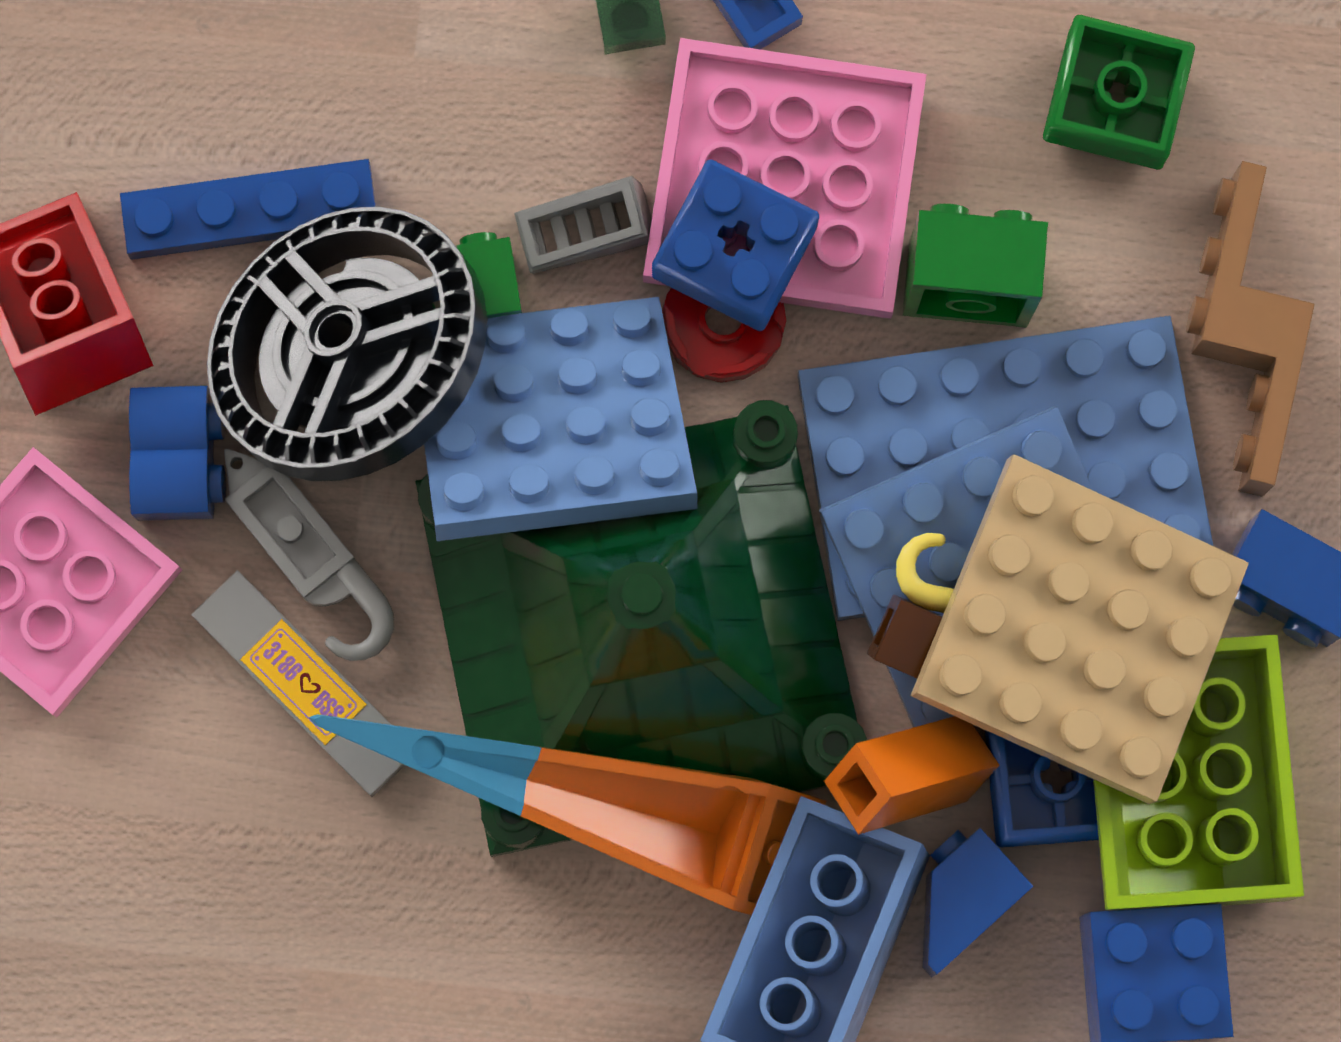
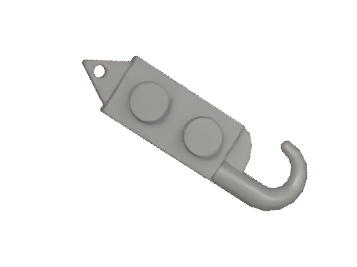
M225 449L224 455L230 492L225 501L302 597L314 606L326 607L340 603L352 595L370 618L372 625L371 633L360 644H345L337 638L330 636L325 641L326 647L336 656L349 661L366 660L379 654L389 643L394 630V613L385 595L289 476L265 466L255 458ZM241 460L243 462L240 469H233L232 464L234 461Z

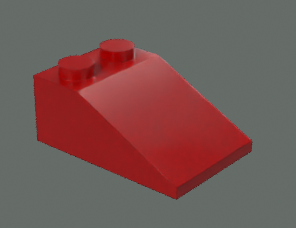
M77 192L0 223V338L35 416L154 366Z

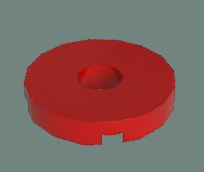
M673 288L669 290L662 309L669 350L676 362L696 377L720 383L743 380L765 368L779 350L787 321L784 303L779 301L764 330L757 331L741 323L735 332L728 335H720L713 332L705 320V316L711 307Z

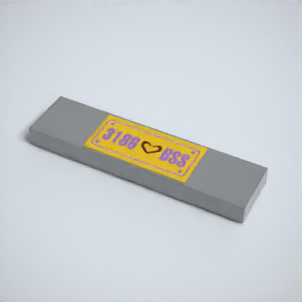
M238 570L191 614L371 797L405 766L400 762L313 724L309 717L319 714L391 725Z

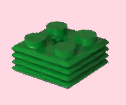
M1076 15L1068 32L1043 132V139L1053 144L1156 170L1162 169L1171 152L1195 52V45L1184 40L1084 15ZM1114 82L1125 85L1124 95L1128 98L1123 103L1112 100L1111 93L1108 92Z

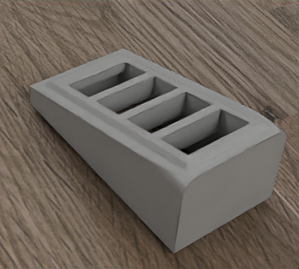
M632 176L514 213L529 272L532 274L647 245L652 221L644 188L641 182ZM625 202L631 227L621 230L615 204ZM596 208L600 209L606 235L600 237L596 236L590 210ZM572 214L575 215L581 243L572 245L565 216ZM547 220L551 222L558 250L547 253L540 222Z

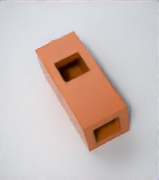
M953 716L856 743L824 780V783L859 835L965 803L1000 765L974 726L967 721Z

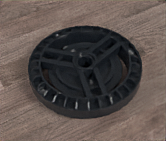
M385 207L349 208L324 214L299 225L274 241L250 263L232 286L218 312L210 337L207 359L209 392L217 415L229 433L247 451L265 466L286 476L308 481H342L369 475L393 465L422 447L448 422L464 401L478 373L486 346L488 318L484 292L474 269L450 238L429 221L409 212ZM390 255L407 258L425 266L432 272L433 276L419 280L409 270L392 261L359 257ZM346 261L342 272L323 279L318 275L323 270ZM440 300V308L436 309L434 302ZM258 352L259 373L263 389L270 402L278 410L273 424L264 417L256 395L255 369ZM299 427L306 429L304 433L297 431Z

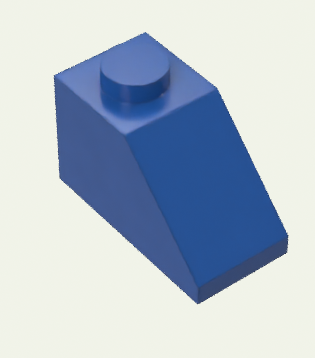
M981 828L977 829L968 838L958 829L930 854L938 866L926 876L923 969L931 977L939 974L1033 887L1030 881Z

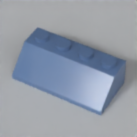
M801 796L700 1041L855 1042L930 858L924 845L884 828L858 835L844 812Z

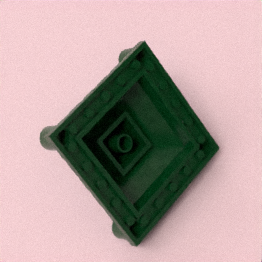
M759 400L747 405L739 413L738 417L685 427L697 489V509L436 541L428 474L423 479L415 481L466 736L754 778L797 792L827 787L824 780L856 743L867 740L862 727L858 724L796 446L798 437L797 423L793 414L789 411L788 405L784 406L772 400ZM479 798L481 819L484 824L491 857L573 840Z

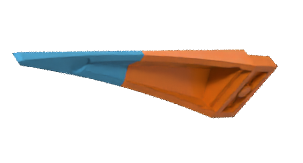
M319 714L309 717L313 724L728 909L752 915L800 797L803 796L823 805L826 804V800L754 778Z

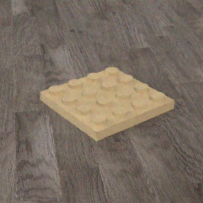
M1013 454L1005 462L910 696L1147 804L1155 803L1158 801L1249 562Z

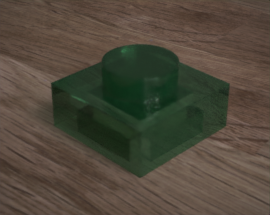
M595 0L604 54L666 44L659 0Z

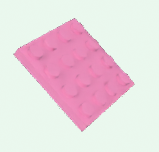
M680 38L643 282L665 285L652 277V262L707 160H714L819 213L817 230L780 299L781 303L891 319L894 311L927 74ZM735 234L732 238H722L725 241V254L734 257L739 249L750 252V249L746 246V237Z

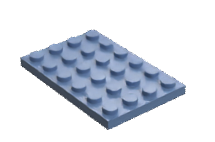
M1171 316L798 370L797 378L819 510L1055 406L1060 411L1093 491L1213 546ZM820 515L837 621L865 617Z

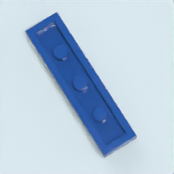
M369 159L120 193L126 249L131 260L277 240L297 226L324 214L349 208L376 207Z

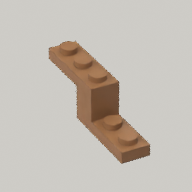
M1242 161L1231 180L1221 179L1216 193L1213 214L1222 216L1218 238L1208 237L1204 247L1199 273L1209 275L1205 296L1194 297L1187 320L1186 332L1195 334L1191 354L1264 372V375L1256 373L1252 380L1246 404V410L1255 412L1251 435L1244 433L1241 435L1233 462V470L1242 472L1238 491L1263 497L1275 486L1315 304L1240 286L1267 169L1266 166Z

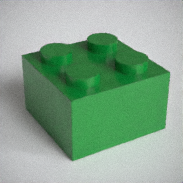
M935 204L930 207V211L919 210L908 245L902 316L1027 328L1043 295L1048 222L1032 221L1033 216L1030 213L1019 210H1000L994 213V217L970 215L968 208L956 204Z

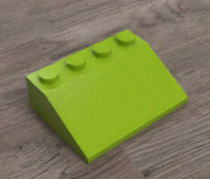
M1278 635L1220 638L1158 801L1147 804L1093 779L1105 910L1208 904L1226 906L1286 902L1304 897Z

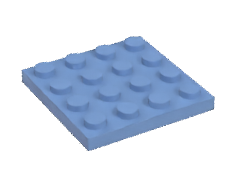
M659 297L488 318L486 346L478 373L464 401L448 422L424 444L436 541L697 509V489Z
M1050 407L819 510L873 637L877 632L893 594L910 601L901 591L897 581L896 560L902 547L913 537L924 533H940L945 536L946 542L944 545L929 547L920 553L915 564L916 572L925 583L955 588L1005 462L1013 454L1093 490L1058 407ZM933 611L942 616L944 615V613ZM887 666L913 727L953 717V715L910 696L917 678Z

